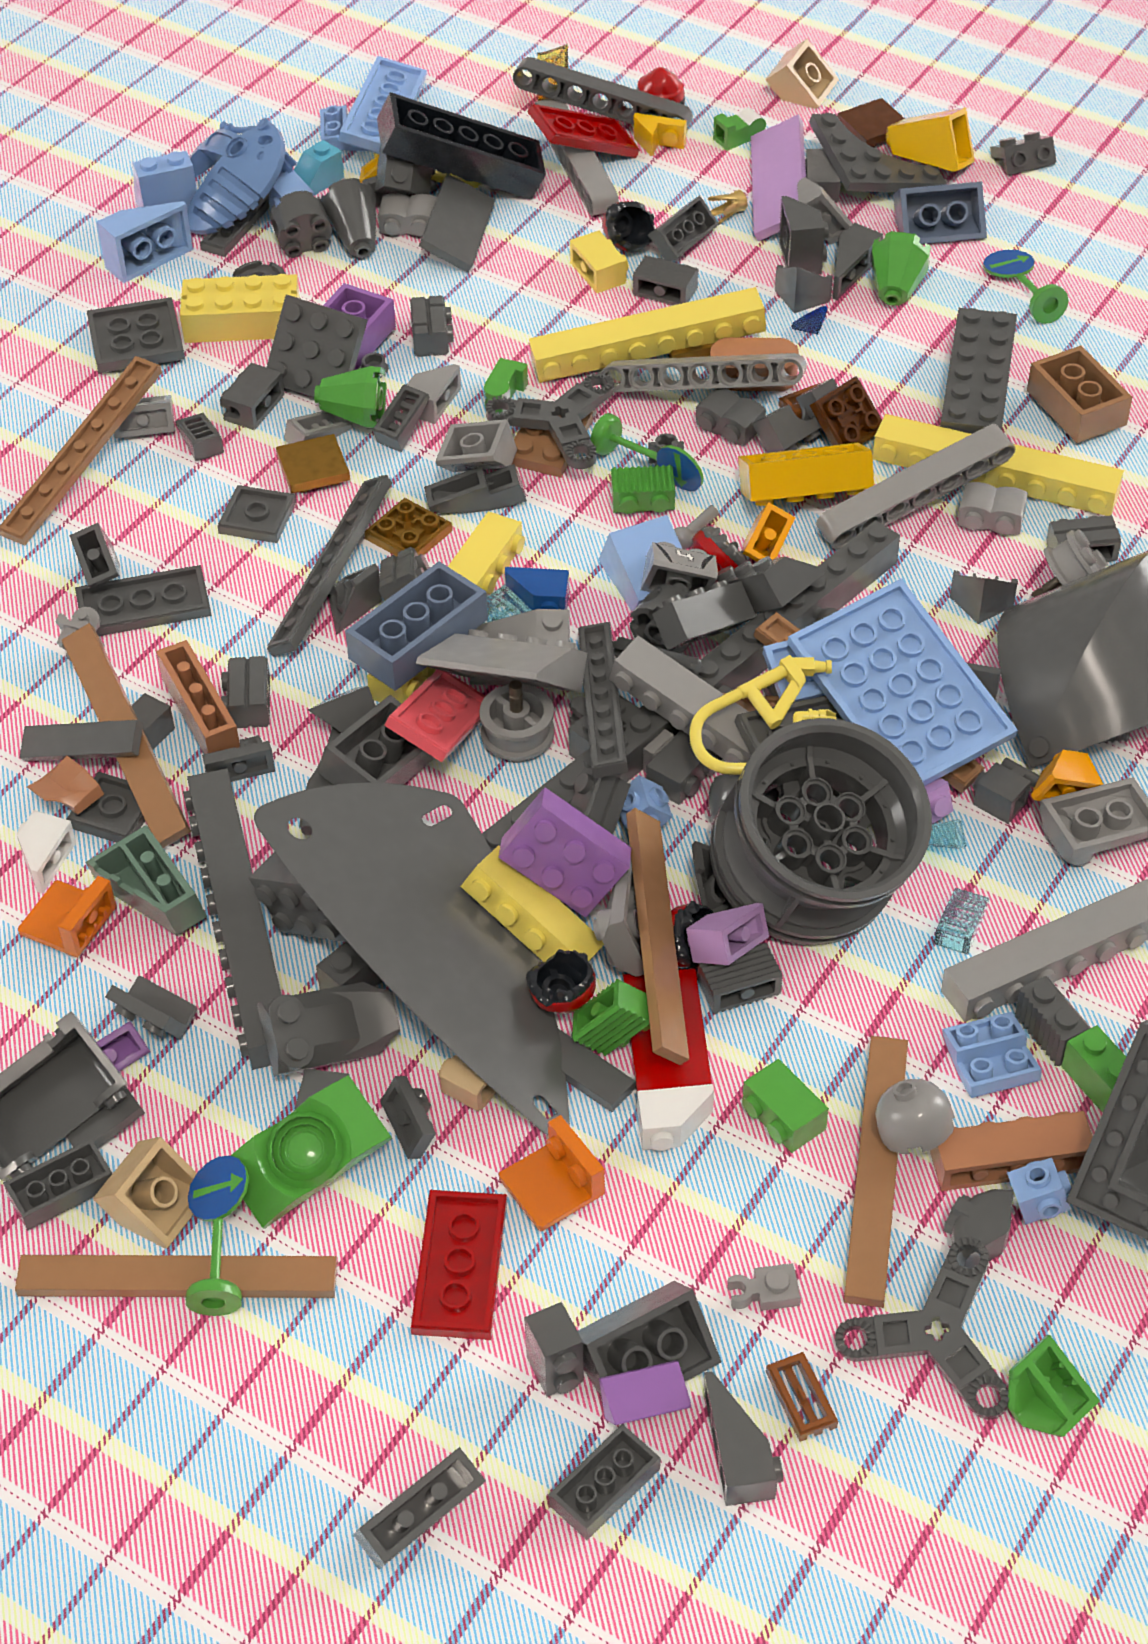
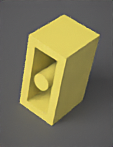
M600 230L570 240V264L596 293L627 283V271L629 269L627 258L625 255L620 254L612 241L607 239Z

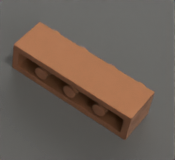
M184 640L157 650L156 654L161 678L203 753L208 754L234 747L239 748L240 742L237 726L189 642Z
M1061 1111L1050 1116L1035 1118L1025 1116L1013 1121L999 1123L988 1121L977 1126L954 1127L953 1133L944 1143L930 1150V1155L940 1190L949 1191L1010 1182L1007 1172L1024 1167L1030 1162L1042 1161L1051 1157L1057 1172L1065 1170L1066 1174L1078 1173L1093 1135L1084 1111L1072 1113Z

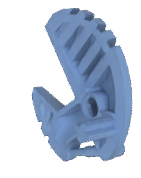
M267 118L261 119L257 126L234 127L231 123L227 124L223 121L219 125L220 128L208 136L190 154L189 158L193 165L195 178L213 167L193 196L187 210L190 231L194 234L218 232L216 229L221 227L226 229L234 225L233 221L237 219L242 220L247 216V211L250 209L254 210L259 205L257 202L267 196L281 170L288 173L293 171V167L297 162L285 150V141L282 133Z

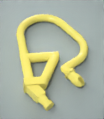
M789 655L780 660L779 666L705 704L697 711L690 724V744L696 758L704 766L715 772L727 775H741L746 763L720 761L710 755L705 749L702 742V727L706 719L741 699L748 698L769 728L774 729L781 724L806 682L805 676H814L815 673L822 672L831 674L832 661L826 660L824 662L814 660V657H791ZM785 678L789 684L773 709L760 691ZM829 709L797 711L793 714V723L815 718L836 719V713Z

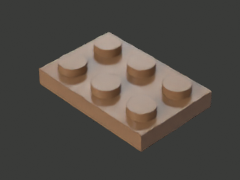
M593 412L581 420L587 431L593 422ZM520 427L514 438L517 451L512 464L519 468L562 478L568 464L550 431Z

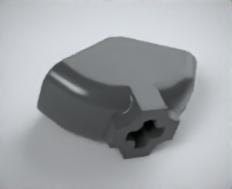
M991 1189L976 1194L972 1198L965 1194L962 1197L959 1196L951 1208L943 1231L951 1235V1244L961 1239V1237L967 1238L970 1236L984 1243L988 1249L989 1261L1001 1255L1006 1249L1011 1226L1013 1190ZM964 1249L957 1255V1262H959L960 1266H964V1268L971 1269V1267L979 1264L980 1256L975 1250Z

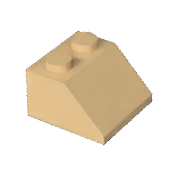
M806 39L787 51L765 80L781 100L816 109L822 104L839 79L811 42Z
M161 1136L138 1141L94 1196L93 1200L120 1226L162 1248H168L193 1216L188 1204V1192L197 1172Z

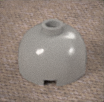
M907 1079L892 1085L880 1096L875 1115L882 1143L889 1150L899 1154H910L908 1149L921 1147L923 1153L941 1145L953 1133V1118L955 1116L946 1094L934 1083L924 1079Z

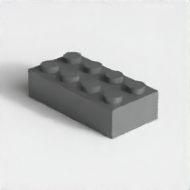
M699 195L650 232L648 236L663 258L672 262L716 228L719 223Z
M91 1138L3 1182L7 1196L28 1231L93 1198L113 1173Z
M622 1424L549 1493V1506L582 1537L588 1540L660 1470L661 1457Z

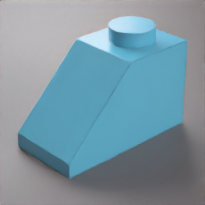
M324 140L303 151L294 168V171L314 192V196L344 178L342 151Z

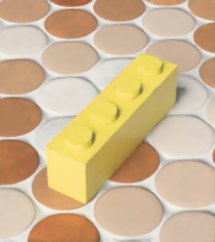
M499 845L474 868L460 886L543 962L553 956L559 949L563 951L576 950L578 953H586L590 962L604 946L602 940L598 941L596 939L594 931L558 898L498 858Z

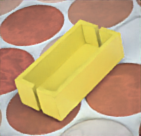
M297 274L182 279L180 320L184 343L274 339L285 295L300 298Z

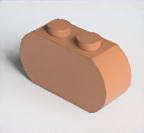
M725 337L715 342L710 350V356L799 354L797 346L786 338ZM791 362L785 364L784 368L787 374L790 376L798 375L796 364ZM764 364L755 365L757 375L760 377L769 376L767 366ZM727 365L725 367L726 374L729 377H739L737 367L734 365ZM793 385L727 389L731 391H786Z

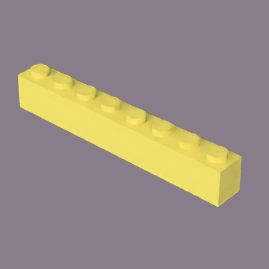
M753 287L529 338L532 362L538 381L542 383L603 369L612 361L647 359L669 354L673 350L715 343L725 337L739 338L765 332V308L757 288Z
M885 414L875 434L873 460L908 468L971 434ZM1014 444L1016 448L1015 453L1007 462L970 481L990 484L996 488H1019L1028 493L1027 497L1109 516L1113 513L1120 493L1124 470Z
M488 511L448 567L485 590L487 594H491L495 589L497 580L502 574H505V567H510V563L515 555L520 554L523 550L525 537L522 536V522ZM426 667L396 691L369 673L367 675L368 687L373 700L377 702H382L391 695L400 703H403L436 669Z

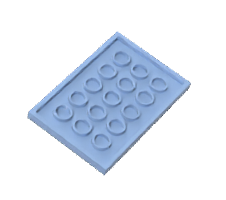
M902 578L788 636L787 643L797 657H814V660L832 661L831 674H826L825 672L815 673L812 678L844 721L866 727L896 746L914 766L924 786L1006 743L1017 735V728Z

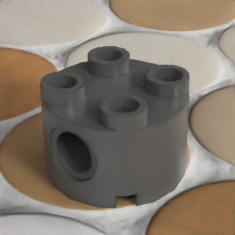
M295 191L279 199L281 203L277 207L275 204L273 205L270 212V220L279 245L288 257L296 258L303 252L313 250L317 253L327 250L332 227L323 203L318 196L317 198L313 197L312 193L308 191Z
M675 583L673 586L665 584L655 587L631 612L630 617H633V620L630 622V629L634 637L640 636L653 646L667 649L652 614L663 608L662 602L670 597L680 594L682 599L686 598L685 595L690 592L689 589L681 583ZM692 643L671 649V651L683 654Z

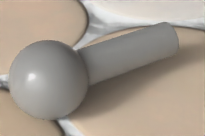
M710 505L686 527L674 529L682 549L690 548L693 536L719 515L718 510L713 505Z

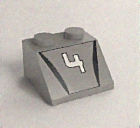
M508 419L451 424L435 460L437 466L451 472H466L482 466L483 470H499L510 466L515 457L517 447Z
M652 542L646 555L641 590L651 592L658 585L669 584L673 586L675 583H681L690 592L701 587L704 588L705 592L709 591L708 587L715 583L718 576L716 556L709 555L701 549L686 550L677 548L668 542Z

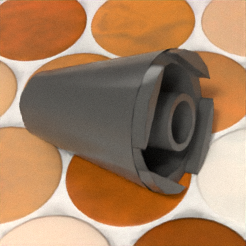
M358 178L342 179L329 186V192L325 197L323 193L321 201L331 225L350 255L365 258L376 248L375 190L369 182L367 184L360 183Z

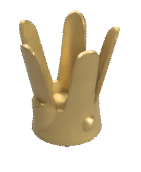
M740 189L730 194L708 197L709 201L727 200L724 204L711 210L714 216L722 213L726 215L719 220V224L734 213L746 210L748 206V197Z

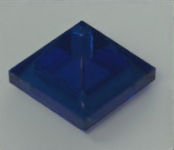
M823 305L800 317L792 323V329L818 335L828 311L827 307Z

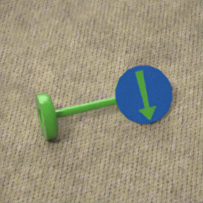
M1009 249L989 254L983 263L986 272L1002 278L1017 277L1033 293L1030 299L1029 310L1037 322L1042 324L1052 323L1064 314L1068 307L1069 299L1068 294L1061 286L1047 284L1038 289L1025 276L1034 268L1035 260L1032 255L1024 251Z
M611 413L604 414L596 422L590 440L596 446V454L601 456L608 455L619 444L656 460L660 467L662 465L667 467L669 464L673 466L674 483L680 489L696 491L703 484L704 476L700 466L683 449L667 445L663 446L658 452H655L622 438V422L620 418Z
M230 1155L219 1156L207 1162L195 1175L188 1192V1204L192 1213L197 1218L206 1222L213 1221L210 1278L193 1283L187 1289L185 1304L189 1310L207 1316L231 1314L237 1311L242 1304V1292L239 1287L228 1280L220 1279L223 1218L230 1215L240 1205L247 1193L249 1184L248 1169L240 1159Z

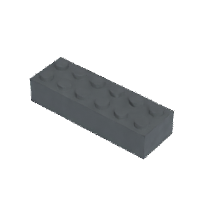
M958 308L940 427L973 434L988 425L996 424L1002 430L1017 314L1004 311L978 310L976 308Z

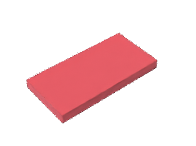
M436 670L388 717L384 726L435 759L443 762L481 722L479 710L486 696L451 673Z

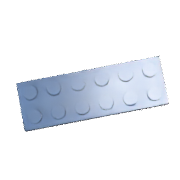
M377 56L340 130L338 141L345 142L352 147L369 149L379 154L380 136L377 117L389 93L392 92L416 100L426 80L427 70Z

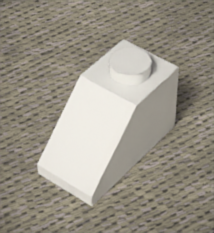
M33 810L27 821L20 825L17 832V840L19 841L24 861L37 892L44 894L76 845V839L70 820Z
M713 1084L637 1091V1115L642 1150L654 1149L656 1151H665L670 1148L681 1147L712 1114L714 1104Z

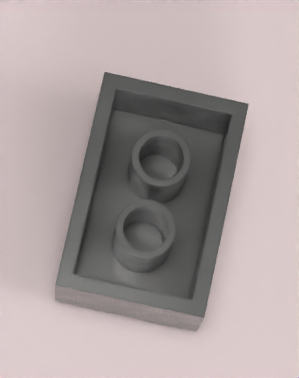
M389 695L325 746L317 772L333 785L345 783H391L404 785L428 765L434 757L384 726L388 717L402 704Z
M275 852L249 877V880L256 889L255 895L265 904L272 915L274 926L279 931L347 942L317 907Z

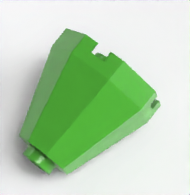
M890 231L885 234L883 240L880 241V237L874 240L872 269L878 297L890 306H899L907 302L928 272L931 247L926 242L925 247L919 243L920 238L916 234Z
M368 366L323 378L320 385L315 386L314 401L319 403V407L323 411L368 429H373L377 424V420L381 418L386 409L387 385L386 382H380V376H386L385 369Z

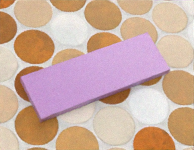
M799 114L751 136L754 236L758 241L779 233L781 196H789L798 200L797 183L800 179L806 178L803 120Z

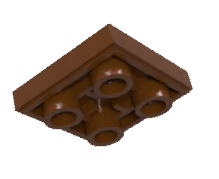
M883 98L837 113L844 126L871 147L886 141L888 126L905 119Z
M857 376L849 379L809 405L832 445L863 444L875 436L882 422L879 413Z

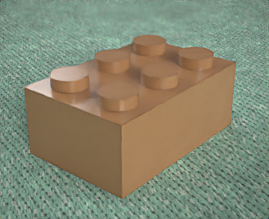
M1081 345L1032 362L1030 366L1027 392L1076 443L1127 425L1133 397Z

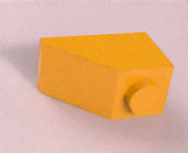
M768 502L755 518L744 541L742 553L755 561H759L767 556H770L771 560L776 559L796 517Z
M1062 750L1053 757L1052 761L1041 772L1031 796L1033 800L1041 801L1104 784L1088 753Z

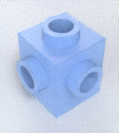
M640 775L630 782L631 786L620 816L623 825L627 829L626 814L634 808L659 820L661 827L673 817L668 805L669 798L662 786Z
M1052 1157L1042 1161H1033L1024 1167L1007 1172L1026 1225L1041 1219H1051L1062 1212L1071 1210L1069 1203L1066 1202V1194L1070 1193L1072 1187L1066 1171L1057 1172Z

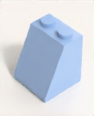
M174 151L167 155L153 158L146 157L132 162L134 195L138 208L184 201L188 210L197 189L193 165L187 151Z
M668 515L609 533L600 554L599 561L631 611L650 593L641 590L646 555L652 542H668L677 548H682Z

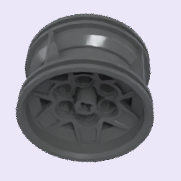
M815 718L794 722L773 732L756 748L734 787L721 804L714 818L710 833L709 852L713 873L721 891L733 908L763 903L770 936L803 945H824L843 941L864 930L874 921L887 905L893 893L906 882L922 861L931 837L932 813L930 801L922 779L908 758L896 746L878 733L856 723L839 719ZM780 786L781 798L777 802L764 796L770 790ZM832 789L838 791L841 794L838 797L834 796ZM808 797L816 800L817 803L810 801ZM781 814L787 815L791 821L785 820ZM870 825L875 835L877 847L873 846L872 835L867 830ZM847 843L853 845L857 849V851L849 848ZM787 847L794 848L796 854L790 852ZM821 862L827 863L831 869L825 868ZM844 880L857 885L844 889Z

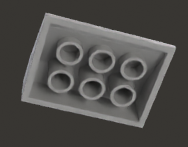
M469 629L468 635L455 633L417 657L416 664L463 677L510 683L512 680H519L522 684L581 693L588 653L577 650L576 643L556 640V646L546 645L547 640L527 636L526 642L517 641L516 635L498 633L497 639L488 638V632Z

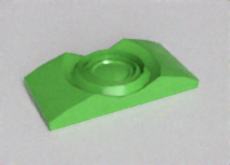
M348 1075L307 1098L290 1115L277 1124L254 1135L231 1156L240 1159L248 1169L249 1184L243 1200L261 1227L265 1229L393 1138Z

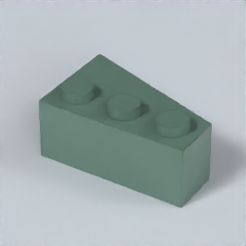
M147 825L85 862L94 879L100 876L110 880L114 896L176 936L207 917L196 893Z

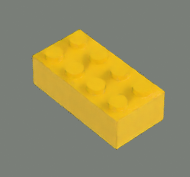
M860 443L738 456L741 494L751 502H755L756 506H766L768 502L774 504V499L786 498V502L804 501V496L816 495L818 499L835 497V492L847 491V495H857L865 489L874 486L872 450Z

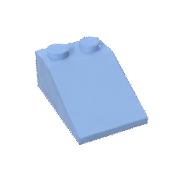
M184 201L120 210L96 221L105 268L123 284L193 250L187 206Z

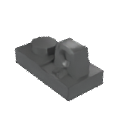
M259 735L240 739L239 748L234 747L202 755L205 773L228 768L231 782L275 772L270 742H262Z
M395 1076L380 1102L407 1158L421 1159L436 1135L433 1124L427 1116L431 1103L424 1089L412 1088L407 1076Z

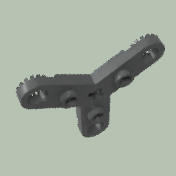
M594 372L592 375H587L584 381L574 385L555 401L527 398L514 400L511 398L506 399L505 396L503 398L498 396V399L493 397L492 400L490 399L486 403V418L488 421L508 419L509 425L513 427L549 430L567 464L574 469H588L596 463V446L590 440V436L581 420L613 395L614 380L609 374L606 375L604 372L603 374H600V372L595 374ZM595 385H603V386H604V387H601V389H600V387H598V389H596V387L593 388V386H595ZM499 409L507 410V411H504V414H503V412H501V414H499L498 411L496 412V410H499ZM585 453V454H587V455H586V457H585V456H582V458H581V456H579V457L577 458V455H575V454Z
M970 1236L967 1238L961 1237V1239L954 1241L923 1310L880 1314L862 1318L853 1317V1319H846V1321L842 1322L837 1328L835 1335L836 1347L839 1353L845 1359L855 1362L928 1354L976 1416L986 1420L1002 1416L1008 1408V1388L962 1328L989 1265L988 1249L984 1243ZM964 1249H972L979 1254L980 1261L978 1265L971 1267V1269L964 1268V1266H960L959 1262H957V1255ZM940 1321L942 1328L949 1329V1332L943 1333V1340L935 1341L933 1334H926L925 1330L932 1329V1322ZM851 1330H861L867 1335L868 1341L863 1348L852 1350L845 1345V1335ZM983 1387H992L999 1392L1000 1402L993 1408L982 1407L976 1400L977 1392Z

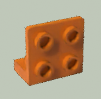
M97 876L92 884L84 890L55 880L19 925V934L78 958L116 908L110 880Z
M561 1115L548 1122L547 1145L499 1172L501 1183L539 1231L546 1230L605 1194L604 1167Z

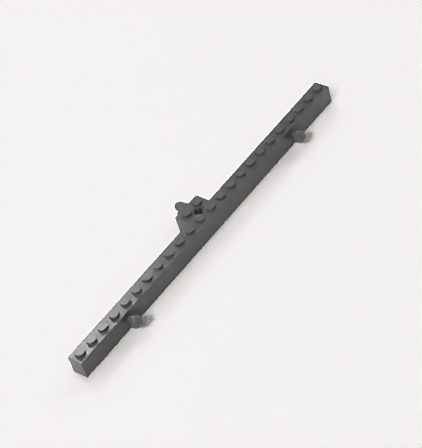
M875 520L818 566L824 570L825 574L783 607L758 613L755 618L748 621L701 659V666L704 667V671L697 676L717 690L723 684L734 690L738 686L759 676L768 667L763 656V646L765 645L753 637L755 629L776 612L800 630L837 612L897 563L900 535ZM619 694L629 772L614 776L628 782L643 770V748L664 729L673 733L674 736L680 730L673 727L667 719L657 712L647 709L644 705L639 708ZM579 695L572 698L569 703L570 711H572L570 717L571 726L568 728L569 755L575 760L482 833L492 851L498 845H501L502 837L544 787L571 804L575 793L574 782L577 776L582 773L583 768H591L585 697ZM348 942L342 944L316 965L319 990L360 982L376 987L382 982L379 976Z

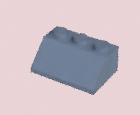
M982 181L902 188L893 194L898 231L916 234L920 238L919 243L925 244V242L932 244L987 238Z

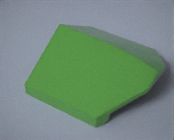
M1051 1335L1043 1337L1009 1370L1008 1408L1012 1416L1025 1428L1057 1437H1064L1100 1402L1099 1398Z

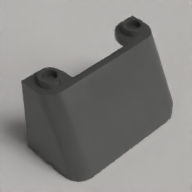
M72 1011L56 1022L58 1028L54 1031L56 1033L55 1037L48 1032L43 1036L44 1040L0 1073V1179L2 1181H7L33 1168L31 1163L105 1106L108 1110L113 1109L127 1097L124 1091L128 1088L129 1084Z

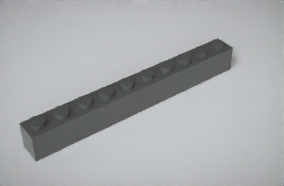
M228 768L187 776L189 790L184 791L183 795L187 812L194 810L195 816L189 817L192 836H200L201 840L194 842L198 863H206L205 868H200L204 889H212V894L206 895L210 916L217 915L219 920L212 922L216 943L223 942L225 947L218 950L222 971L230 969L231 976L224 979L228 998H236L237 1005L231 1006L235 1028L243 1027L244 1034L237 1035L241 1056H249L252 1070L271 1066L257 1003L281 996L282 993L260 902L255 895L256 889L249 880L253 872Z

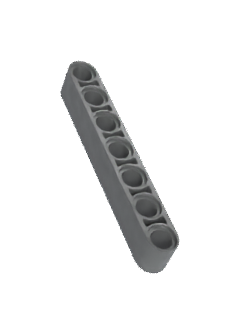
M526 57L521 60L512 75L514 84L521 90L633 125L634 114L651 115L648 111L649 109L656 111L658 116L676 117L681 120H687V129L693 119L691 109L684 104L533 57ZM523 70H527L528 72H530L532 77L526 76L523 73ZM548 78L554 79L557 85L551 84ZM573 86H578L582 93L575 91ZM598 94L605 95L608 100H602ZM623 102H629L633 108L626 107Z

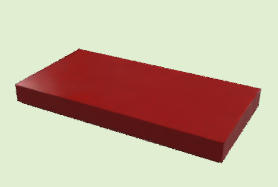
M531 104L527 111L551 144L636 158L640 151L639 147L617 119Z
M696 969L678 970L689 1060L678 1065L653 1053L650 1029L640 1031L630 1039L636 1093L642 1090L712 1084ZM623 974V982L646 993L644 975L635 977L631 974Z
M444 1190L429 1191L412 1313L411 1335L492 1340L507 1210V1194Z

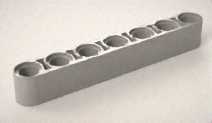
M553 99L535 102L537 105L569 110L566 103ZM549 142L590 216L604 214L609 206L619 202L617 191L594 151L551 144Z
M796 353L617 360L608 364L600 374L604 372L608 375L609 370H616L620 373L621 382H614V392L790 386L797 384L802 379L807 370V364L803 356ZM789 362L796 364L799 368V374L796 376L787 374L784 368L785 364ZM764 364L767 366L769 376L760 377L757 375L755 365ZM727 365L737 367L739 377H729L726 374L725 367ZM703 366L707 368L710 374L709 379L699 378L696 374V367ZM673 367L677 369L680 374V380L670 379L667 375V368ZM638 369H646L650 373V381H642L638 377Z
M988 425L826 510L819 516L816 525L833 549L838 550L875 520L886 526L1004 464L1013 456L1016 448L998 425Z

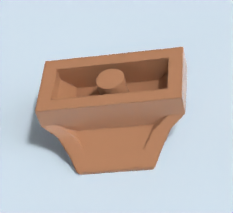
M68 756L41 779L27 786L28 789L44 801L60 802L77 815L104 795L100 785L88 771Z

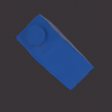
M505 567L506 595L526 612L535 609L567 610L570 594L569 570Z

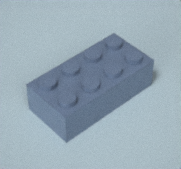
M438 561L345 630L348 659L396 691L426 668V666L416 664L418 656L455 633L468 635L469 629L475 630L488 620L487 593Z

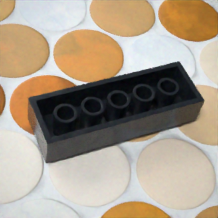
M392 92L389 93L377 117L382 153L392 158L404 159L418 166H426L436 169L443 174H452L469 182L474 181L487 185L491 189H500L517 197L522 196L528 199H533L546 176L540 142L537 139Z

